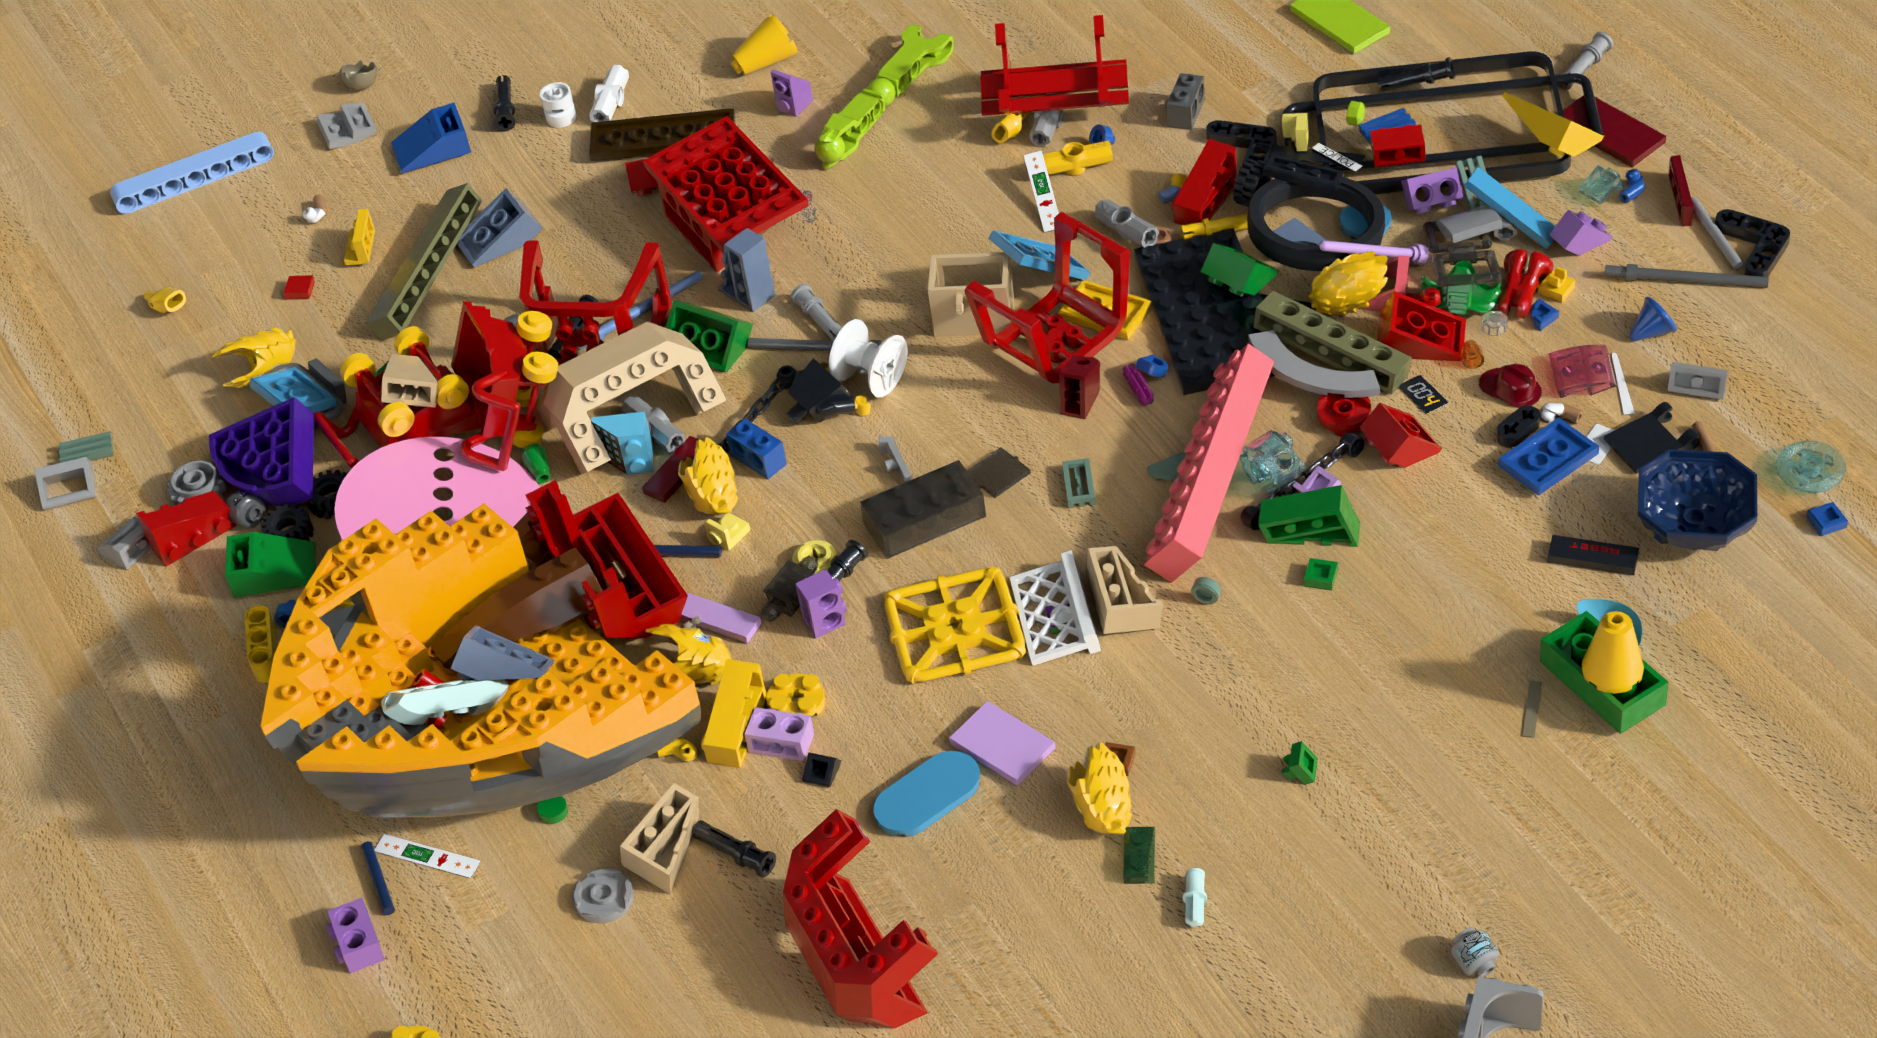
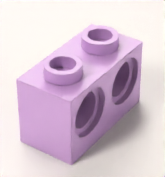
M755 707L744 735L749 753L804 761L814 737V730L810 715Z

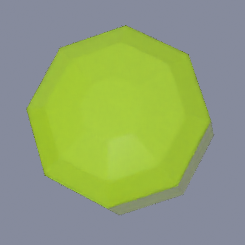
M1351 101L1347 109L1346 123L1359 126L1365 117V105L1362 102Z

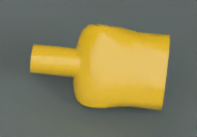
M1029 112L1006 115L994 126L992 138L1000 144L1008 139L1016 138L1021 131L1022 120L1028 116Z
M165 287L158 292L147 291L144 294L148 305L163 314L179 310L186 302L185 293L172 287Z

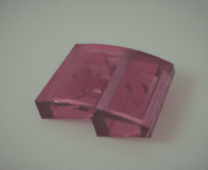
M1606 345L1575 346L1549 353L1556 390L1560 398L1587 389L1591 396L1616 387Z

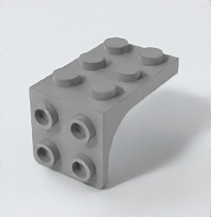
M1478 976L1474 994L1468 993L1465 1004V1013L1467 1015L1465 1021L1461 1020L1458 1038H1488L1495 1031L1509 1027L1539 1031L1542 1025L1544 992L1531 985H1518L1503 982L1497 978Z

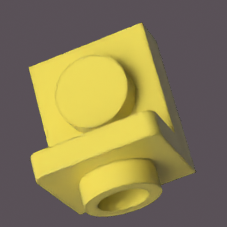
M1307 113L1283 114V137H1291L1292 141H1296L1297 151H1307L1309 136Z
M727 513L718 522L711 519L705 521L708 540L713 545L721 546L728 551L750 531L748 522L731 513Z

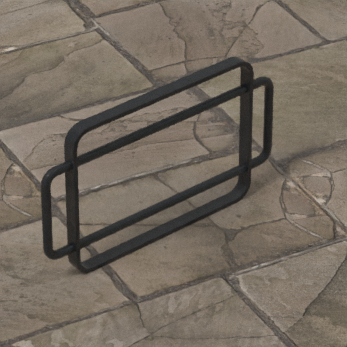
M1536 51L1454 59L1452 62L1455 74L1536 66L1545 70L1547 76L1320 100L1319 94L1327 88L1377 83L1378 77L1421 68L1425 63L1323 74L1313 84L1314 101L1290 104L1282 112L1283 115L1315 111L1320 144L1326 146L1321 110L1348 107L1351 101L1372 105L1549 86L1555 114L1564 118L1557 85L1577 83L1582 86L1592 131L1603 135L1594 92L1589 78L1579 73L1555 75L1550 58L1544 53ZM1284 137L1285 146L1295 147V141H1292L1291 137ZM1539 142L1425 154L1426 160L1424 162L1420 160L1414 163H1399L1398 165H1384L1383 167H1375L1374 160H1367L1362 162V167L1357 171L1337 164L1323 163L1320 166L1350 173L1460 160L1465 161L1469 158L1475 159L1477 156H1482V159L1549 152L1550 146ZM1564 153L1565 155L1562 158L1554 161L1487 167L1485 169L1487 174L1496 181L1554 176L1568 170L1571 166V155ZM1465 170L1467 179H1469V170ZM1426 174L1356 182L1364 185L1374 194L1403 191L1402 180ZM1442 182L1440 187H1449L1446 182Z

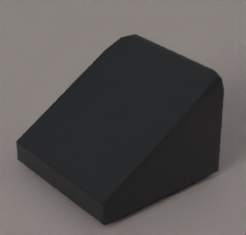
M808 752L802 781L831 787L839 770L841 760Z

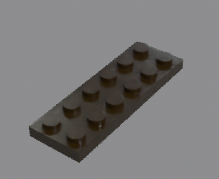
M734 108L592 122L589 149L591 161L654 155L726 116L735 123Z

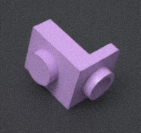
M1317 466L1303 485L1295 482L1292 486L1298 493L1338 486L1342 483L1323 468Z

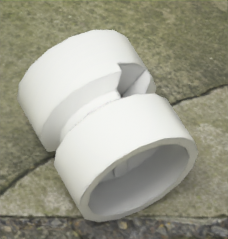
M554 82L541 89L540 98L547 124L555 128H562L572 124L576 120L577 115L572 102L570 87L562 82Z

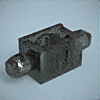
M810 555L804 557L798 564L788 560L766 586L763 592L766 594L768 602H766L761 611L762 617L765 620L772 622L782 613L792 617L799 609L800 603L795 583L815 573L818 568V562L814 557Z

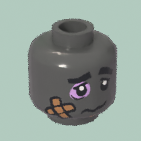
M236 491L226 502L230 508V520L244 528L257 526L265 515L266 507L264 501L247 492Z

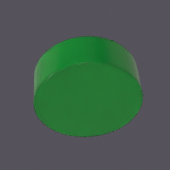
M559 796L538 802L537 811L543 822L555 824L567 816L568 807L564 797Z

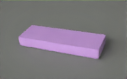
M691 593L687 594L688 597L680 617L681 621L687 622L695 616H699L701 623L697 625L698 627L747 644L762 624L758 616Z

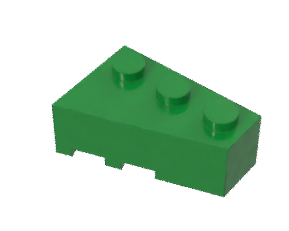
M1342 485L1261 500L1259 527L1269 544L1304 545V541H1322V546H1331V542H1349V547H1358L1360 521Z

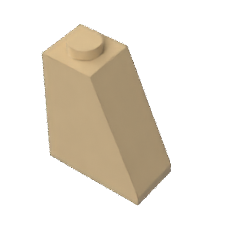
M391 354L382 378L381 402H403L406 405L435 408L437 380L418 356Z

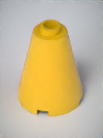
M770 14L731 55L733 61L730 64L737 74L747 75L793 57L798 53V49L794 41L789 40L787 36L789 33L776 16Z
M1613 611L1602 617L1583 658L1582 673L1584 679L1588 683L1590 681L1595 684L1599 691L1613 694L1627 692L1632 689V685L1641 681L1644 665L1631 618L1623 612Z

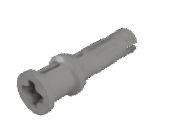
M1597 32L1593 36V40L1582 47L1581 55L1563 74L1579 73L1583 75L1592 64L1600 62L1605 52L1612 49L1614 45L1612 38L1605 32ZM1569 83L1568 85L1560 84L1559 86L1569 90L1574 83Z
M798 285L791 293L792 301L795 304H799L802 307L803 314L807 317H812L830 339L834 341L842 327L824 308L823 300L812 293L813 290L810 285Z

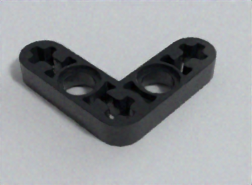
M1222 120L1212 121L1206 126L1207 140L1212 139L1234 147L1248 148L1243 163L1251 159L1266 164L1274 146L1277 145V132L1272 127ZM1247 134V136L1237 137L1236 135ZM1256 153H1264L1265 155H1264V156H1255L1254 154H1256Z
M1724 209L1716 215L1715 224L1722 234L1757 244L1746 260L1744 275L1769 277L1789 245L1790 230L1784 225L1735 210ZM1746 228H1757L1759 231L1752 232L1746 230ZM1763 251H1769V252H1772V253H1774V254H1773V255H1763V254H1761V252H1763Z

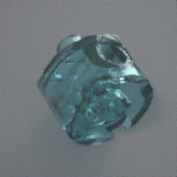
M1270 430L1242 448L1244 453L1240 455V460L1244 471L1253 484L1259 482L1263 486L1259 490L1268 495L1276 492L1291 480L1298 478L1300 473L1305 471L1303 461L1297 457L1292 448L1294 445L1293 440L1286 432L1280 434L1277 431Z

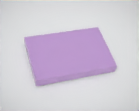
M989 701L949 737L952 746L968 754L1017 786L1056 749L1053 740Z

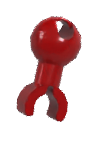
M1434 287L1424 289L1421 295L1418 293L1406 294L1408 297L1434 307L1438 306L1441 302L1440 291Z

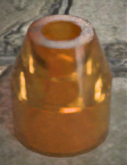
M1467 340L1461 350L1463 365L1468 369L1479 368L1484 363L1483 350L1476 341Z

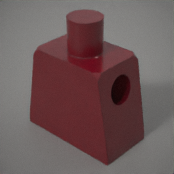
M1074 355L1060 370V414L1086 419L1100 391L1101 364L1098 359Z

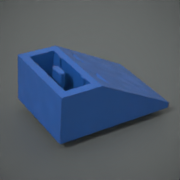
M455 103L431 109L391 142L402 173L471 153L467 135Z

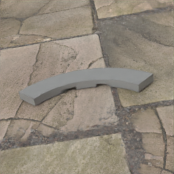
M1275 330L1248 335L1250 345L1274 361L1272 373L1293 386L1327 396L1328 393L1345 394V397L1348 398L1380 395V386L1374 370L1350 372L1318 367L1290 352L1282 344Z

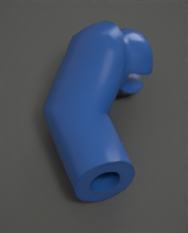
M1631 169L1625 174L1627 188L1619 194L1620 199L1624 203L1630 202L1645 189L1643 176L1640 175L1637 169Z

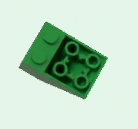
M258 532L227 536L225 577L234 598L306 586L315 572V542Z

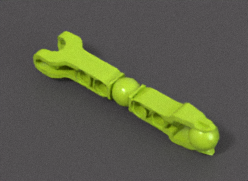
M915 24L909 25L901 33L903 46L876 75V79L870 81L867 88H864L862 93H858L840 113H833L824 126V130L817 138L814 146L817 157L822 160V168L830 169L840 160H844L858 148L862 137L877 122L882 113H884L885 108L891 105L900 93H903L926 68L941 65L948 59L954 49L953 36L941 33L935 38H923L922 27Z

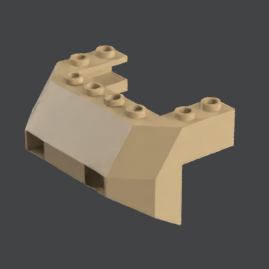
M645 322L559 365L556 378L546 383L537 408L546 432L557 427L581 474H584L611 460L587 411L670 369H673L696 415L726 401V398L703 353L682 333Z

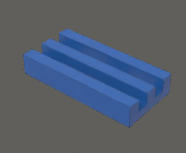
M1404 108L1359 124V132L1371 145V130L1416 125V121L1411 119L1409 113L1406 114Z

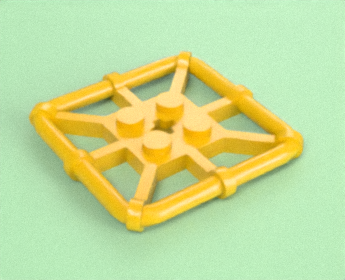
M995 566L947 577L944 574L938 575L937 579L888 590L884 595V608L891 630L889 637L891 643L895 645L901 670L908 682L915 684L916 682L934 680L959 673L968 675L972 674V670L1021 659L1026 653L1025 640L1017 618L1018 608L1012 602L1005 577L1001 570ZM983 580L970 597L951 601L948 592L949 587ZM996 585L1002 605L1001 609L981 613L978 605L993 586ZM940 590L943 603L924 607L905 598ZM897 609L921 618L924 626L905 631L901 627ZM1007 621L1013 642L1010 643L988 634L985 625ZM958 623V628L953 629L949 625ZM928 639L929 649L916 665H912L906 644ZM982 645L999 651V653L969 659L966 653V649ZM958 651L960 662L928 669L937 656Z

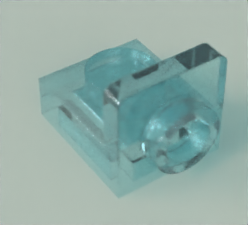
M1597 165L1579 190L1581 194L1602 205L1614 189L1621 191L1623 185L1619 179L1620 175L1611 168L1606 170Z

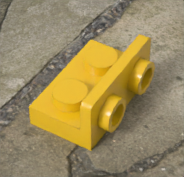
M368 208L358 209L357 219L353 220V229L349 231L344 256L345 265L369 264L375 229Z

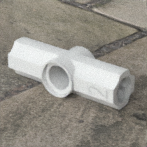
M613 65L608 70L603 84H597L595 102L589 114L591 121H611L616 107L622 106L624 88L628 81L629 73L621 65Z

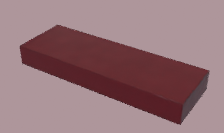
M1674 155L1669 160L1668 177L1680 224L1682 227L1692 226L1693 203L1681 157L1680 155Z
M689 436L643 485V493L665 503L683 484L678 475L679 463L681 460L685 462L687 457L694 461L696 441L699 439Z

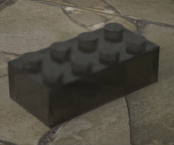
M960 460L860 501L864 525L887 559L986 517L984 495Z

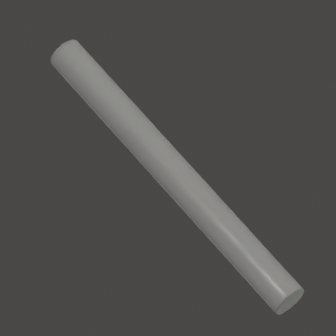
M1691 197L1693 212L1735 270L1741 269L1744 265L1742 260L1697 197Z

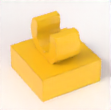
M1557 266L1555 271L1548 274L1539 285L1538 294L1562 303L1575 288V279L1567 276L1566 269Z

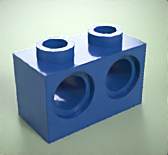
M742 420L726 433L730 455L764 478L770 479L787 465L783 442L749 420Z

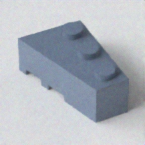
M746 228L724 244L722 263L725 265V270L721 272L720 276L724 280L723 284L719 286V291L754 312L775 296L774 280L771 276L765 239L762 235Z

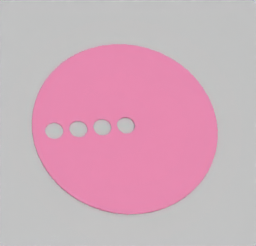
M450 437L413 438L389 444L372 452L349 471L342 481L336 496L335 521L341 540H344L375 518L396 534L429 511H434L437 508L445 507L452 511L453 517L450 520L444 521L451 526L485 503L514 527L527 513L525 507L529 506L525 495L540 487L528 471L511 458L505 471H499L467 460L460 450L463 439ZM483 444L471 448L473 451L499 459V451ZM445 448L450 450L454 456L451 460L443 462L437 460L433 454L437 449ZM438 468H447L452 471L453 477L448 481H440L434 477L433 472ZM441 487L448 488L453 492V497L447 501H440L433 496L434 490ZM525 557V558H526V561H527V565H528V567H529V566H530V563L528 562V558Z

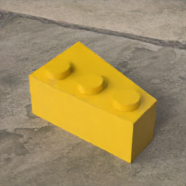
M726 659L707 731L704 733L701 741V748L705 751L707 763L741 768L748 751L744 734L755 707L765 709L767 705V695L760 664Z

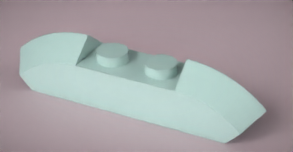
M463 679L387 692L381 704L383 712L390 718L403 724L422 725L428 718L444 716V711L450 710L451 713H466L469 711L472 716L485 712L502 699L508 691L509 684L504 679Z

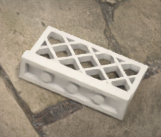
M1072 550L1061 553V561L1009 577L1033 666L1084 649H1088L1090 654L1101 651L1080 572ZM1061 572L1060 577L1055 583L1046 580L1050 574ZM1028 581L1034 583L1028 592L1018 587L1019 584ZM1041 586L1050 588L1044 598L1035 595ZM1057 592L1066 594L1061 603L1052 601ZM1030 600L1040 603L1034 612L1024 609ZM1045 607H1056L1057 609L1050 619L1041 616ZM1062 610L1072 614L1066 625L1055 621ZM1036 621L1045 624L1039 633L1030 630ZM1051 624L1062 630L1056 639L1046 636L1050 631ZM1069 633L1079 638V641L1070 644L1063 643ZM1041 642L1051 645L1047 651L1039 654L1035 653Z

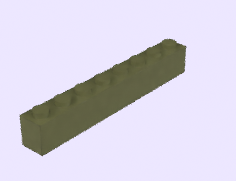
M468 183L448 189L366 321V324L381 341L395 337L403 329L407 328L480 206L481 198Z

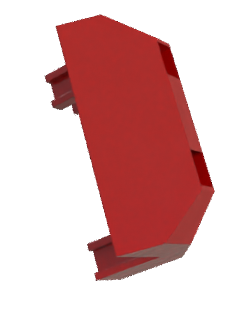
M556 480L525 495L529 506L525 507V510L531 522L536 523L532 526L533 531L539 541H544L552 559L575 547L589 564L603 590L595 594L587 580L581 582L585 594L581 596L588 611L592 610L591 613L584 616L591 629H597L601 637L648 638L654 634L645 632L646 629L658 627L662 624H675L679 622L688 595L618 492L575 514H572L565 494H561ZM614 562L624 577L618 580L613 567L605 570L604 566Z
M835 809L792 849L783 889L785 925L837 1016L852 1022L897 1028L928 1013L909 980L935 958L938 952L929 943L924 930L917 927L912 931L905 920H902L883 938L850 880L837 874L871 841L861 831L858 820Z

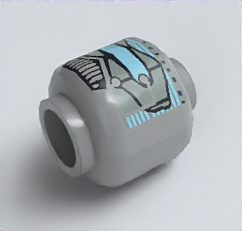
M1468 928L1460 932L1453 939L1452 943L1454 945L1451 948V955L1465 975L1473 976L1478 974L1480 977H1485L1495 970L1496 965L1494 963L1499 957V950L1485 931Z

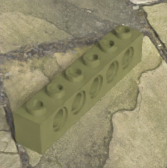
M1272 291L1256 307L1254 328L1262 332L1275 330L1280 341L1342 371L1374 370L1380 389L1391 395L1408 378L1412 357L1275 291Z

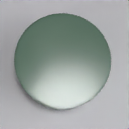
M1199 577L1194 581L1191 594L1201 603L1213 604L1217 602L1221 594V587L1213 579Z

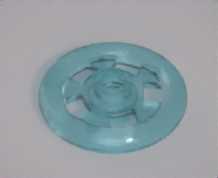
M1800 441L1785 447L1779 453L1776 460V470L1780 479L1791 488L1806 493H1820L1828 491L1841 483L1846 473V464L1841 454L1833 447L1817 441ZM1796 454L1801 457L1797 462L1790 458ZM1826 466H1834V472H1825ZM1795 469L1800 476L1795 477L1790 471ZM1819 477H1820L1821 480H1822V481H1816V482H1811V481H1810V479H1816V478H1819Z

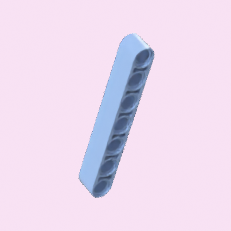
M254 132L113 185L110 195L119 212L131 213L265 163L273 157L274 150L264 133Z

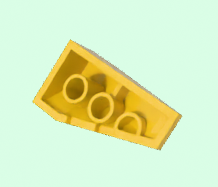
M1506 92L1503 93L1502 97L1539 141L1549 145L1548 151L1560 157H1563L1564 153L1575 157L1601 142L1604 137Z

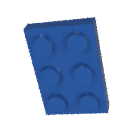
M1558 417L1500 457L1498 466L1539 496L1599 454V445Z

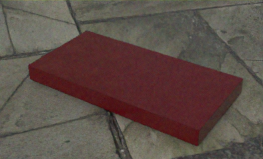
M1583 95L1563 110L1564 118L1592 130ZM1595 97L1604 136L1602 141L1595 145L1598 149L1633 168L1666 143V135Z

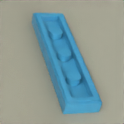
M1477 167L1464 184V187L1547 250L1554 241L1549 234L1555 225L1481 168Z

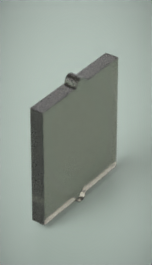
M1002 447L965 471L966 476L975 482L979 489L983 488L994 498L1031 473V469L1021 463L1017 456H1012Z

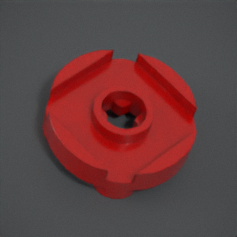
M1328 393V396L1322 395L1319 398L1317 419L1325 429L1334 432L1338 437H1342L1345 433L1361 430L1359 427L1372 412L1371 401L1369 397L1348 398L1345 397V394ZM1339 409H1342V410H1344V411H1345V410H1349V411H1348V412H1340Z

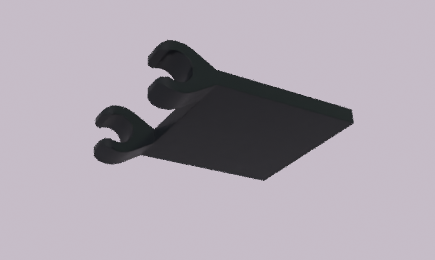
M1662 402L1651 413L1604 435V440L1637 474L1640 467L1668 449L1693 450L1697 448L1699 443L1696 438L1699 437V434L1694 429H1689L1676 439L1661 424L1672 419V414L1669 411L1673 410L1668 402Z

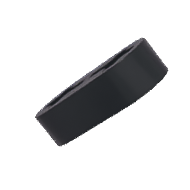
M1522 406L1509 415L1497 427L1498 443L1508 448L1516 447L1539 428V410L1533 406Z

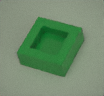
M1310 558L1304 576V586L1332 591L1338 572V562Z

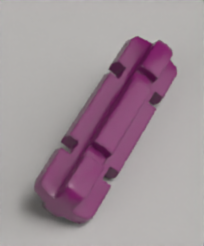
M1132 363L1128 366L1125 365L1122 368L1123 376L1128 381L1135 396L1138 397L1137 399L1143 406L1152 404L1154 402V395L1148 388L1149 386L1141 373L1138 372L1139 370L1135 367L1136 365Z

